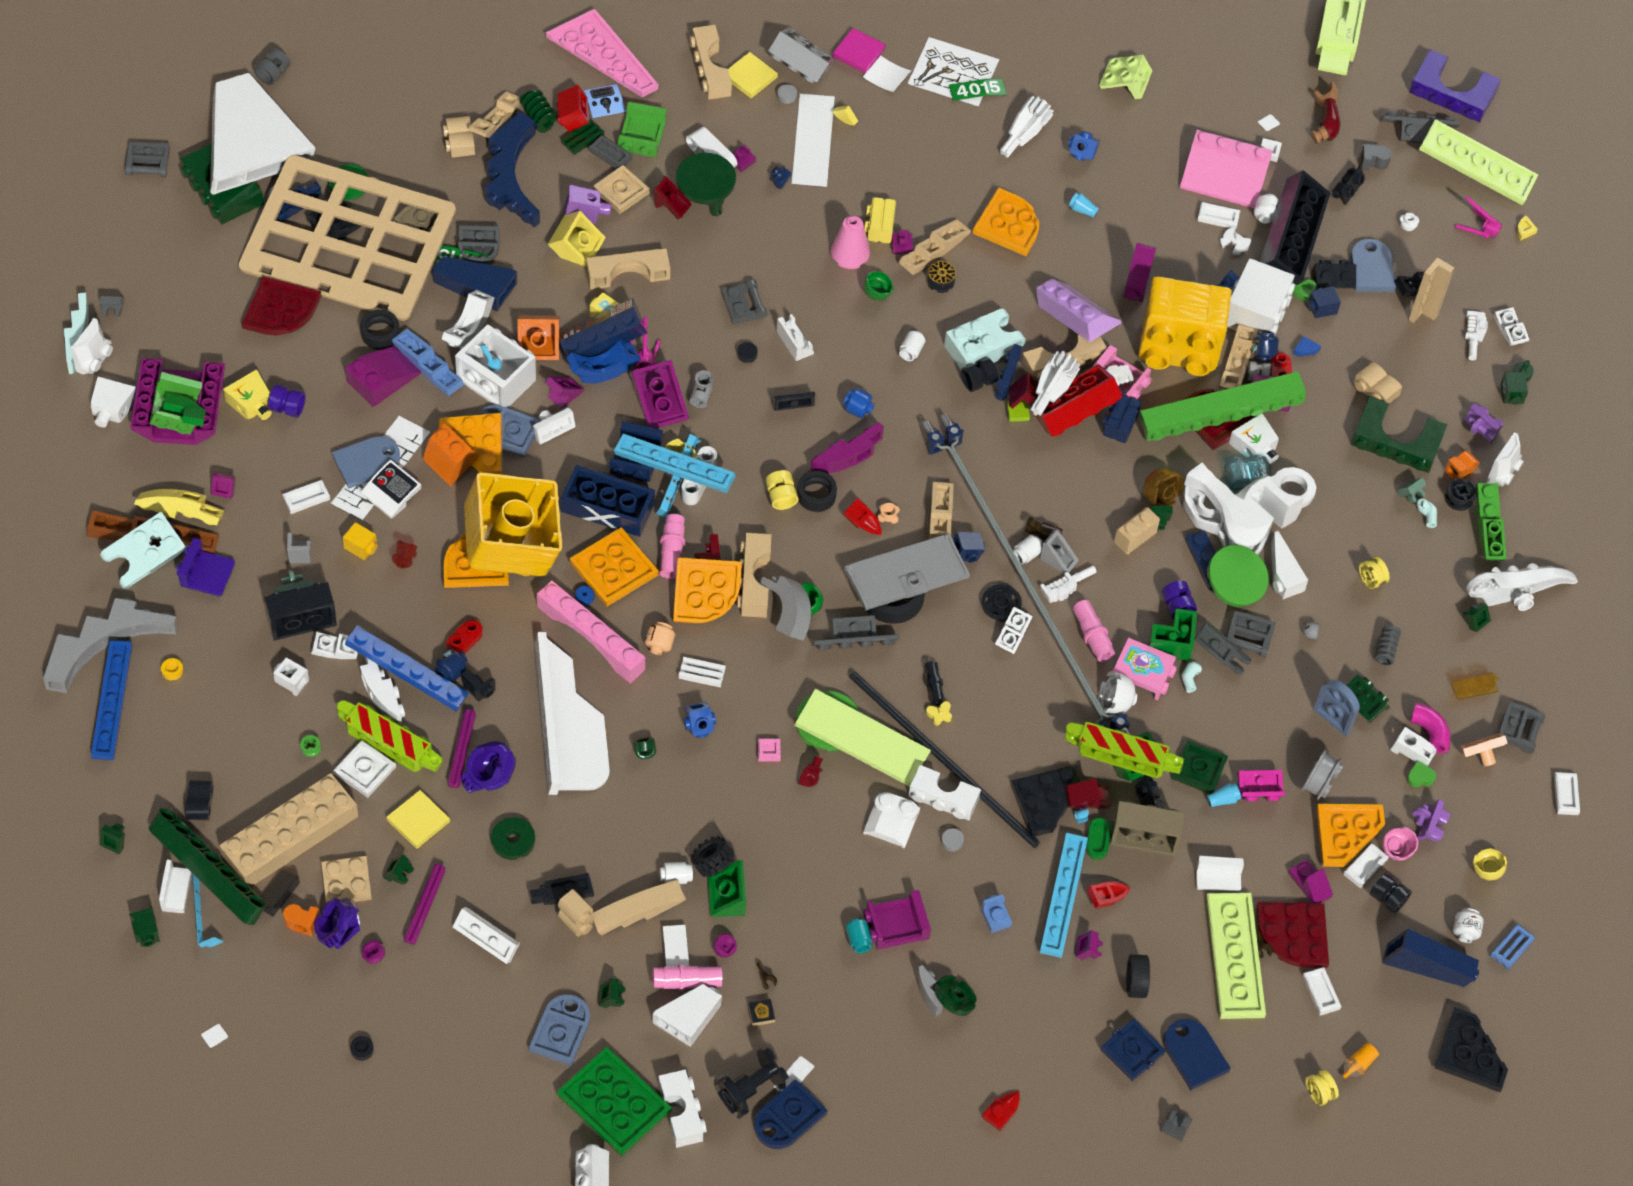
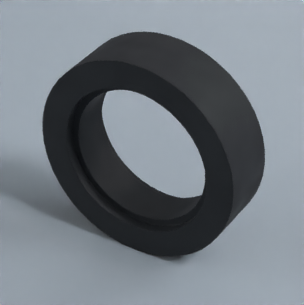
M925 593L913 596L910 601L900 606L884 604L866 611L869 615H875V619L884 623H903L919 613L924 603Z

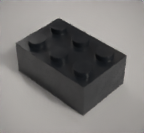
M328 582L316 583L305 588H295L284 593H273L270 596L264 597L273 641L337 626L335 605Z

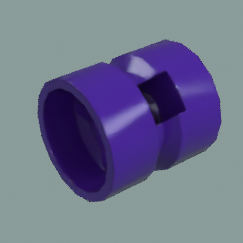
M276 384L271 391L268 408L278 413L284 411L286 415L298 418L303 411L306 394L295 389L289 391L288 387Z
M1175 581L1162 589L1161 592L1165 603L1168 605V611L1172 619L1176 609L1197 611V606L1193 597H1191V591L1187 582Z

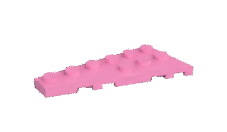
M596 9L546 32V38L640 97L658 90L659 84Z

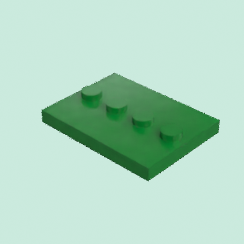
M608 1047L603 1049L557 1091V1096L621 1157L672 1111V1107Z

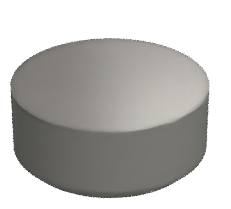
M788 84L782 85L778 89V100L784 104L795 102L797 99L796 88Z
M954 828L946 830L942 835V846L950 852L960 850L964 843L962 832Z

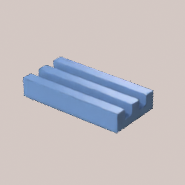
M1517 924L1491 953L1490 957L1492 959L1496 958L1500 965L1504 964V968L1509 970L1531 945L1535 937ZM1519 931L1521 935L1514 941V943L1507 949V951L1503 955L1499 954L1500 951L1513 938V936ZM1525 937H1527L1528 940L1521 946V948H1520V949L1514 954V956L1508 961L1506 958H1507V957L1512 953V951L1519 945V943H1520Z

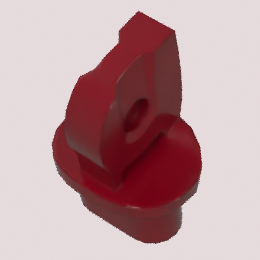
M815 756L812 764H808L801 774L799 785L813 787L818 783L819 773L823 771L820 768L823 761L822 758Z

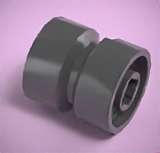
M271 48L264 58L254 66V73L263 83L273 85L280 78L281 74L290 67V60L281 50Z

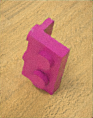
M1282 770L1237 771L1238 789L1241 797H1245V801H1258V797H1266V801H1280V797L1285 796Z

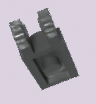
M1209 622L1204 624L1195 637L1197 643L1224 666H1228L1239 675L1243 674L1244 669L1237 662L1233 661V658L1236 657L1248 665L1252 661L1245 652L1240 651L1238 646Z

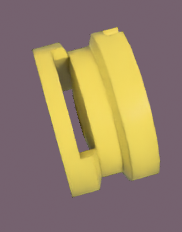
M1374 556L1370 561H1364L1359 564L1360 577L1369 589L1373 590L1379 587L1380 583L1385 584L1389 582L1388 568L1380 557Z
M1325 1069L1320 1070L1317 1075L1313 1074L1306 1077L1305 1084L1307 1090L1310 1089L1312 1093L1310 1095L1316 1104L1320 1103L1319 1106L1327 1104L1328 1100L1331 1101L1338 1098L1337 1085Z

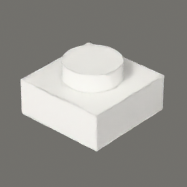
M1263 138L1261 147L1273 150L1270 161L1277 162L1282 143Z

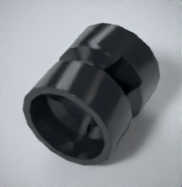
M989 357L977 361L976 365L970 364L962 367L960 371L962 381L969 392L981 389L983 384L988 386L998 381L996 366Z
M1386 872L1376 882L1369 894L1378 902L1385 901L1384 906L1395 914L1407 902L1412 891L1403 884L1397 885V879Z

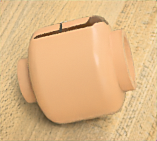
M656 622V624L649 627L645 638V645L650 648L649 652L655 655H662V653L671 650L676 635L672 630V626L663 622Z

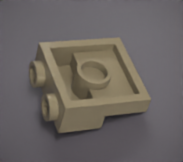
M408 205L393 219L396 223L431 232L438 214ZM415 242L422 249L424 248V244Z

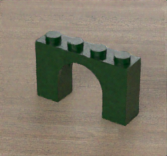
M212 144L180 158V172L184 178H188L193 191L199 193L201 202L204 205H208L214 219L217 218L222 225L264 205L263 193L253 181L212 195L210 185L207 182L211 177Z
M1369 397L1351 445L1358 449L1372 452L1380 457L1394 460L1399 464H1405L1419 471L1429 473L1447 424L1428 418L1423 432L1417 440L1410 443L1394 441L1385 434L1382 428V422L1389 403Z

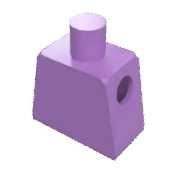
M569 185L563 207V217L564 215L581 211L592 224H595L598 214L610 215L611 203L600 202L599 191Z

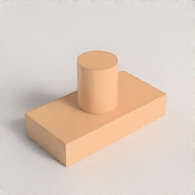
M1498 733L1461 745L1460 748L1465 757L1480 753L1483 766H1490L1496 763L1492 749L1508 743L1505 735Z

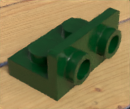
M1357 674L1346 685L1358 699L1360 705L1359 713L1369 723L1385 709L1388 710L1390 708L1387 704L1389 699L1381 691L1376 693L1372 689L1374 684L1367 677L1362 679Z

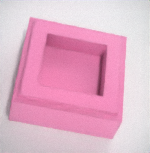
M758 738V761H780V739Z

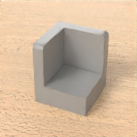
M288 533L287 552L289 564L311 563V541H293L292 533Z

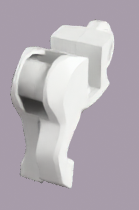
M1202 462L1186 476L1183 509L1196 528L1216 534L1223 548L1230 545H1240L1251 549L1258 555L1267 542L1272 523L1274 522L1282 529L1296 521L1301 509L1309 505L1314 499L1317 487L1309 473L1299 468L1289 467L1277 471L1274 476L1264 475L1235 495ZM1289 481L1297 482L1304 488L1305 493L1301 496L1291 495L1284 492L1281 485ZM1205 494L1217 509H1207L1203 505Z

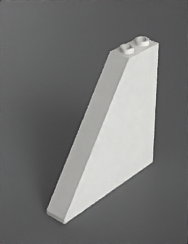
M249 73L216 82L212 110L210 184L212 195L281 173L287 158L292 155L313 160L315 152L313 144Z

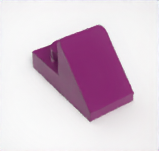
M549 377L545 382L551 388L548 398L560 408H564L584 391V388L571 377Z
M1306 859L1289 869L1288 874L1311 903H1322L1333 896L1323 868L1316 871Z

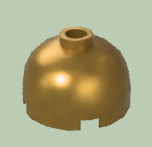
M1158 468L1145 478L1143 485L1144 497L1151 506H1173L1176 503L1173 500L1177 495L1181 496L1183 492L1184 479L1176 471L1168 468Z

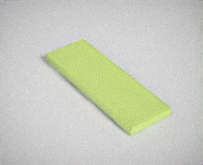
M1436 119L1419 148L1420 151L1520 205L1524 204L1538 177V174Z
M817 689L814 690L795 723L796 727L909 787L919 766H923L931 751Z
M1251 892L1207 893L1206 901L1220 1019L1265 1018L1266 1010Z

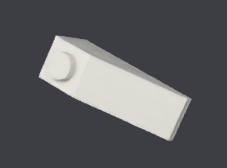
M1276 531L1271 542L1273 588L1276 593L1280 594L1282 599H1286L1304 592L1308 579L1279 531Z

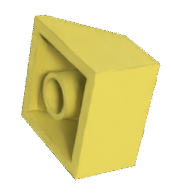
M581 211L564 215L548 245L560 258L587 267L586 258L596 256L606 237Z

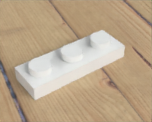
M467 907L461 909L453 925L454 929L506 964L511 962L520 945L519 942Z

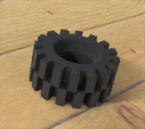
M714 836L710 837L709 841L705 839V843L698 844L699 848H695L693 850L694 853L691 854L690 860L703 877H711L712 874L714 876L718 875V871L723 872V868L729 866L728 862L733 861V850L726 840L720 836H716V838Z

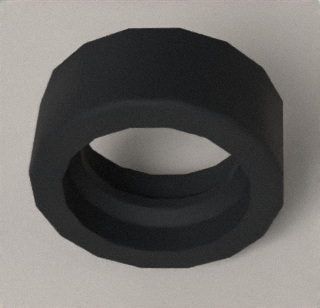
M374 310L367 313L360 324L363 342L368 347L376 350L392 347L394 345L392 339L400 334L397 317L386 310ZM377 323H385L392 327V331L385 336H374L368 332V328Z
M810 471L804 474L799 479L797 486L799 503L805 509L813 512H822L831 508L837 496L836 481L831 475L822 471ZM811 484H821L828 488L829 495L822 499H814L806 495L805 488Z
M1130 954L1126 972L1127 996L1129 998H1146L1150 984L1148 955Z

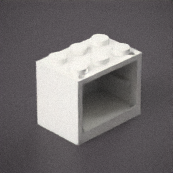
M1249 258L1231 296L1227 328L1237 331L1240 324L1258 329V331H1271L1276 335L1279 328L1278 324L1282 322L1286 312L1285 309L1289 307L1292 300L1290 295L1293 294L1296 286L1293 283L1295 275Z
M488 324L455 355L456 375L463 380L464 385L493 405L508 408L536 381L534 354L529 350L523 349L515 340L507 338L499 329L493 328ZM482 344L486 345L492 358H500L502 363L500 370L491 371L489 369L487 357L480 347Z

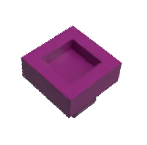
M745 145L732 153L737 160L736 168L740 172L756 162V157Z
M899 230V233H892V254H909L913 252L912 233H907V230Z
M215 472L212 477L211 494L231 499L234 496L236 477Z
M1091 930L1078 936L1075 957L1081 960L1088 957L1094 959L1100 957L1102 953L1098 952L1097 948L1102 946L1103 942L1098 940L1099 933Z

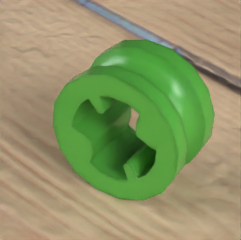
M308 735L302 738L300 746L304 755L314 757L320 753L321 745L316 736ZM314 743V745H315L314 748L309 747V748L307 749V744L312 745V744Z

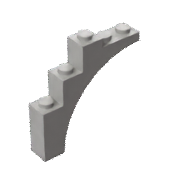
M115 598L108 620L100 616H86L79 638L70 634H58L43 677L46 690L68 693L74 678L81 668L94 655L108 647L110 641H121L143 634L162 633L176 635L178 630L176 616L169 613H154L147 609L138 610L136 601L128 598Z

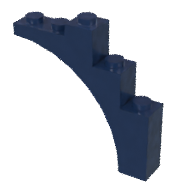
M519 112L488 138L489 152L494 157L487 162V176L492 182L485 187V200L490 206H494L499 211L506 206L510 212H514L525 223H529L535 228L540 223V211L529 202L521 191L516 180L515 167L523 148L535 136L536 127L534 120L523 112Z

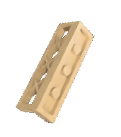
M1438 257L1424 273L1409 317V321L1412 323L1421 314H1424L1433 321L1439 315L1454 267Z

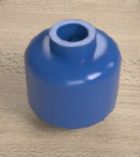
M855 388L853 391H848L843 405L847 413L863 418L866 413L871 414L875 403H872L873 396L870 393Z

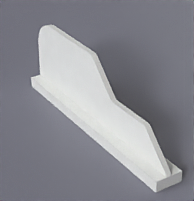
M537 632L534 644L548 795H557L558 790L598 789L606 783L610 772L604 715L576 693L573 659L548 640L546 632Z

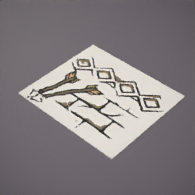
M929 37L908 84L953 98L949 88L950 84L991 79L999 59ZM983 96L960 101L979 106Z

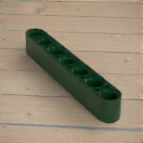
M166 808L159 809L149 825V831L243 923L254 925L266 907L265 901L179 817Z

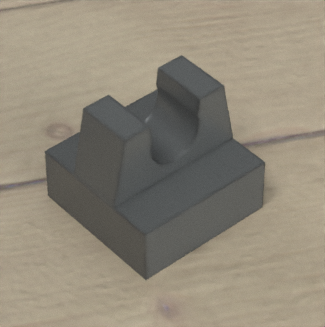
M100 296L102 315L108 316V310L114 308L115 316H120L122 307H124V298Z
M1171 1109L1161 1132L1182 1141L1192 1118Z

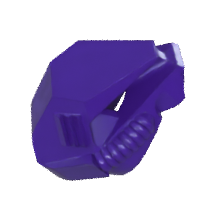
M499 741L476 746L477 748L471 752L470 756H468V761H466L467 771L461 776L462 786L467 792L472 793L482 789L487 791L497 790V788L499 789L509 783L516 765V758L510 748Z
M337 897L327 902L323 908L322 915H318L314 923L317 939L330 949L334 946L338 949L360 931L359 926L361 925L359 915L357 914L359 909L356 904L348 898L340 899Z

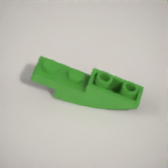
M1477 483V506L1475 511L1484 559L1506 560L1504 521L1501 519L1498 483Z

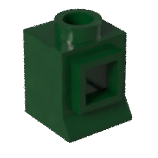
M152 908L129 914L136 943L140 942L141 946L149 947L156 942H160Z

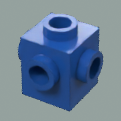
M1086 131L1076 133L1075 136L1070 138L1068 147H1070L1069 153L1074 154V158L1082 161L1085 158L1093 160L1100 140L1092 138L1093 134ZM1081 143L1085 145L1084 149L1081 147Z
M706 702L685 706L686 717L683 718L686 731L689 730L692 736L697 738L706 737L709 733L714 732L713 725L716 724V717Z

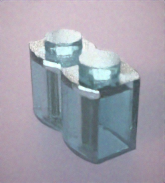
M1252 455L1249 458L1231 457L1226 460L1223 468L1228 488L1231 490L1244 489L1247 485L1264 475L1271 477L1265 456Z

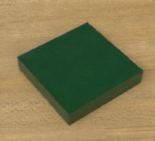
M1187 740L1181 754V758H1184L1180 774L1173 773L1172 779L1212 794L1217 786L1228 756Z

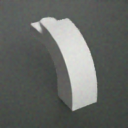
M478 290L469 293L460 319L454 327L444 331L442 340L447 341L448 345L452 347H459L461 349L465 347L483 329L495 297Z

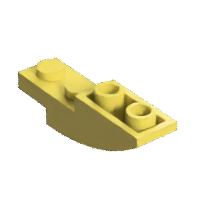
M158 489L142 492L134 503L143 510L162 512L166 518H175L180 512L186 517L200 519L208 525H218L225 511L205 504L207 497L205 495L178 489Z

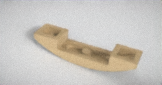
M506 91L497 99L496 107L483 119L478 118L469 126V130L490 138L514 117L521 106L519 102L520 97Z
M1238 325L1220 382V389L1225 390L1242 385L1251 356L1253 336L1257 334L1258 329Z

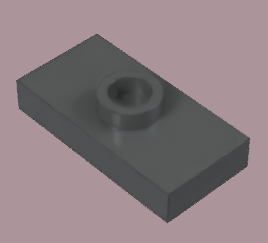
M603 135L589 146L591 153L616 169L622 165L626 166L632 160V154Z

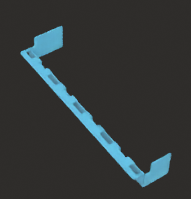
M688 435L684 440L686 445L682 452L683 455L692 456L694 448L701 442L698 440L699 436ZM673 475L660 509L656 512L657 515L665 519L669 515L667 512L671 508L679 485L676 484L677 481L681 483V477Z
M193 874L197 944L200 945V948L205 946L213 947L223 943V941L216 937L203 941L202 916L200 912L202 911L201 896L199 895L200 885L199 879Z

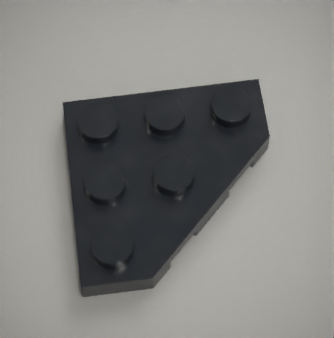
M1074 766L1011 780V788L1032 837L1054 832L1058 821L1069 807L1066 786L1080 782Z
M1454 1007L1435 1069L1501 1092L1508 1068L1497 1055V1049L1489 1035H1486L1482 1029L1478 1016Z

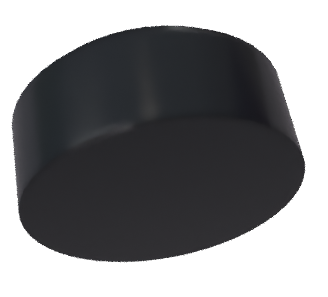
M750 342L739 345L737 357L740 361L751 363L757 359L758 349L756 345Z
M359 1036L351 1042L350 1051L353 1058L364 1061L373 1055L374 1047L371 1039Z

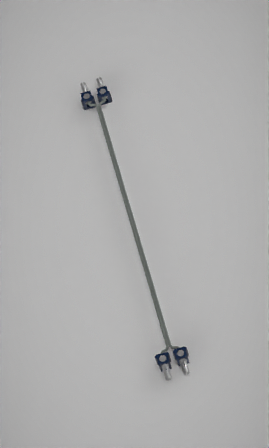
M947 414L941 416L946 426L945 436H942L939 430L934 431L929 421H924L922 425L927 432L926 446L928 454L932 455L943 451V449L950 451L1099 713L1100 719L1096 723L1108 728V722L1103 721L1104 717L1112 718L1110 729L1130 734L1128 732L1130 724L1126 714L1115 716L1106 715L957 454L954 446L962 443L964 430L960 429L958 423L952 424Z

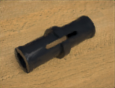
M930 661L924 665L927 676L926 687L930 691L932 705H941L945 701L942 688L943 679L939 675L938 663Z

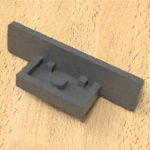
M1387 112L1386 115L1380 117V122L1401 123L1400 141L1423 143L1436 116L1417 118L1415 114H1405V117L1397 116V113ZM1444 117L1443 120H1438L1451 128L1460 126V121H1455V118Z
M875 615L833 618V639L815 640L812 642V646H818V650L831 649V645L839 644V648H850L852 643H860V646L864 647L873 646V642L882 641V645L895 644L894 640L900 638L899 634L877 636Z

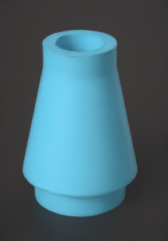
M1077 192L1068 205L1073 211L1094 218L1099 210V207L1095 206L1086 196Z
M1228 783L1212 794L1207 795V800L1212 808L1236 804L1238 800H1241V795L1236 783Z

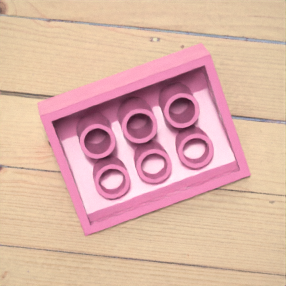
M1197 130L1180 188L1255 209L1256 200L1260 196L1273 150Z

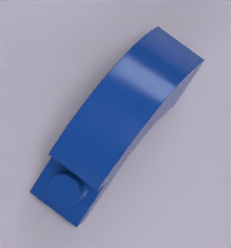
M619 340L608 351L598 356L585 357L571 352L566 357L571 371L578 375L583 383H600L616 378L641 360L634 345L623 340Z

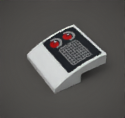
M390 460L368 482L361 494L392 519L406 507V502L421 489V484Z

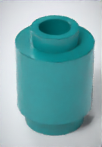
M861 918L850 920L845 929L851 948L854 949L855 953L869 951L872 948V937L867 921L861 920Z

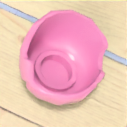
M1408 827L1393 828L1383 837L1382 847L1385 854L1391 859L1402 861L1410 858L1416 852L1419 840L1416 833Z

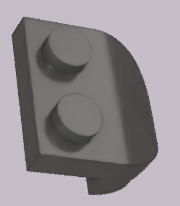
M459 225L458 246L465 260L486 263L496 258L499 253L500 227ZM464 250L477 252L489 256L487 258L484 256H482L481 258H475L473 255L469 257L466 255Z

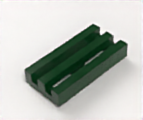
M591 119L588 124L577 128L562 138V144L575 155L594 143L601 135L604 136V130H600L599 125H595Z

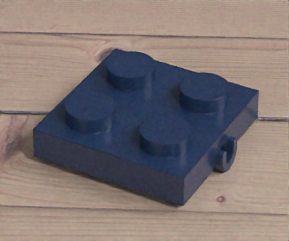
M1135 1019L1131 1020L1121 1030L1119 1028L1115 1030L1112 1034L1113 1037L1104 1043L1100 1049L1132 1082L1144 1071L1154 1066V1063L1166 1051Z

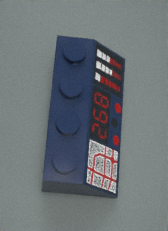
M631 298L560 332L559 335L566 357L571 352L585 357H594L608 351L619 340L630 342L648 332L634 299Z

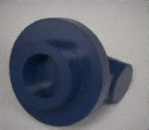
M776 166L770 172V180L775 183L778 189H782L792 176V173L785 166Z

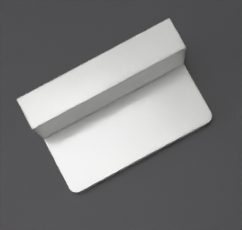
M1199 856L1196 864V888L1198 890L1240 892L1241 873L1244 867L1243 858Z
M168 859L159 896L161 910L164 912L185 913L192 872L186 868L173 867L172 860Z

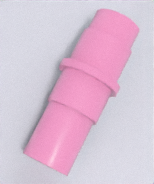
M678 514L666 516L663 536L660 539L662 544L660 575L667 579L676 578L678 558L682 557V550L686 541L684 539L685 518Z
M1082 600L1073 606V611L1084 634L1085 643L1089 644L1099 662L1110 660L1115 655V651L1108 636L1107 628L1103 626L1100 618L1097 617L1089 600Z
M679 964L678 966L653 967L652 969L653 988L679 989V991H683V989H695L702 984L707 987H722V967L683 966V964Z

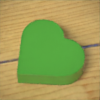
M1311 279L1304 280L1295 286L1292 295L1307 303L1311 291L1317 288L1316 282Z
M1417 761L1408 775L1407 782L1414 788L1421 787L1422 785L1431 786L1436 780V773L1428 766Z

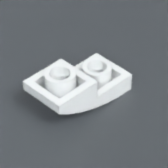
M1514 307L1496 311L1493 314L1501 334L1510 346L1530 341L1523 322L1519 323Z
M1013 607L995 645L1014 654L1033 616Z
M316 632L311 654L327 658L356 659L358 652L345 645L346 639L349 637L348 635L339 633L338 637Z

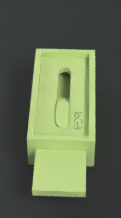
M1326 0L1315 53L1321 55L1318 70L1341 75L1347 74L1349 61L1353 62L1356 53L1366 0Z

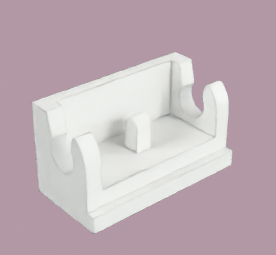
M791 314L787 322H785L783 317L778 318L777 333L795 361L813 355V345L810 341L807 342L795 323L794 316Z

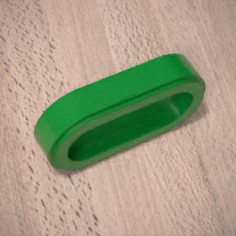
M1104 818L1093 819L1088 829L1086 853L1094 860L1105 858L1109 850L1111 825Z

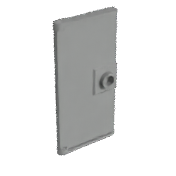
M950 533L844 566V571L850 579L865 611L970 578L968 569Z

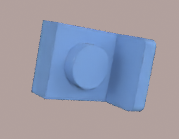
M1003 894L988 896L982 902L981 912L990 933L1012 927L1011 918L1004 905L1005 897Z

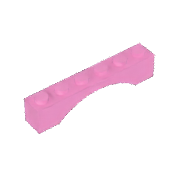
M553 581L549 582L537 593V607L552 620L564 623L584 636L604 656L614 671L630 684L645 671L646 657L556 583Z

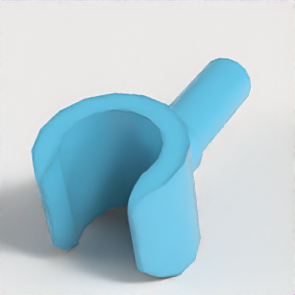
M482 344L480 347L487 357L489 369L491 371L500 370L502 366L500 358H492L486 345Z
M1079 808V810L1074 812L1078 824L1088 821L1089 811L1087 808Z

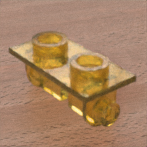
M1493 672L1451 681L1458 700L1498 692L1495 683L1498 682V675L1496 673L1493 674Z

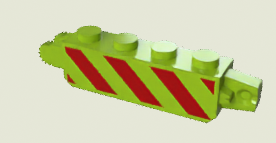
M345 700L338 702V716L347 723L348 734L359 741L363 740L380 753L413 772L420 771L422 767L436 772L443 764V758L432 750V745L427 738L413 734L408 727H401L394 723L390 717L377 713L369 705L365 706L358 702L355 706Z
M1071 722L1066 726L1065 741L1079 746L1078 751L1081 756L1154 778L1161 777L1164 771L1180 774L1184 758L1170 753V747L1163 743L1149 741L1140 736H1133L1120 730L1106 728L1097 723L1086 722L1084 726Z

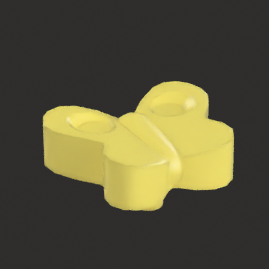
M944 701L940 707L928 706L926 714L934 720L933 723L936 726L940 725L942 721L951 722L952 714L949 713L951 705L948 701Z

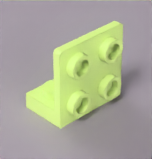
M1144 55L1111 58L1108 61L1099 86L1101 89L1128 86V90L1132 93L1134 99H1142L1152 69Z

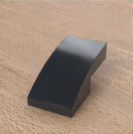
M1417 271L1412 277L1398 276L1394 280L1402 296L1417 295L1425 272Z

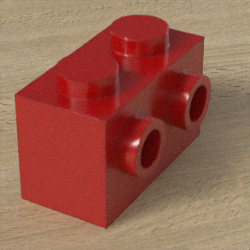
M576 85L558 93L556 105L558 108L557 120L561 126L564 125L568 132L588 124V98L580 86Z

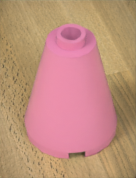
M849 216L844 219L830 249L831 258L838 262L837 265L846 269H857L861 264L866 263L870 257V247L863 221L857 216Z

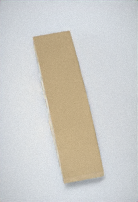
M956 219L931 232L930 237L917 244L913 252L901 257L899 264L912 275H915L958 245L970 234L971 230Z
M933 482L929 539L948 533L951 535L953 483Z
M674 880L616 901L593 912L592 918L598 933L602 936L619 926L625 928L643 918L649 920L687 899L679 881Z

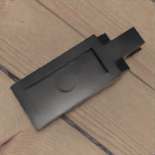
M589 873L545 881V884L540 885L539 889L530 890L531 904H557L560 898L572 889L582 898L593 897L594 891Z

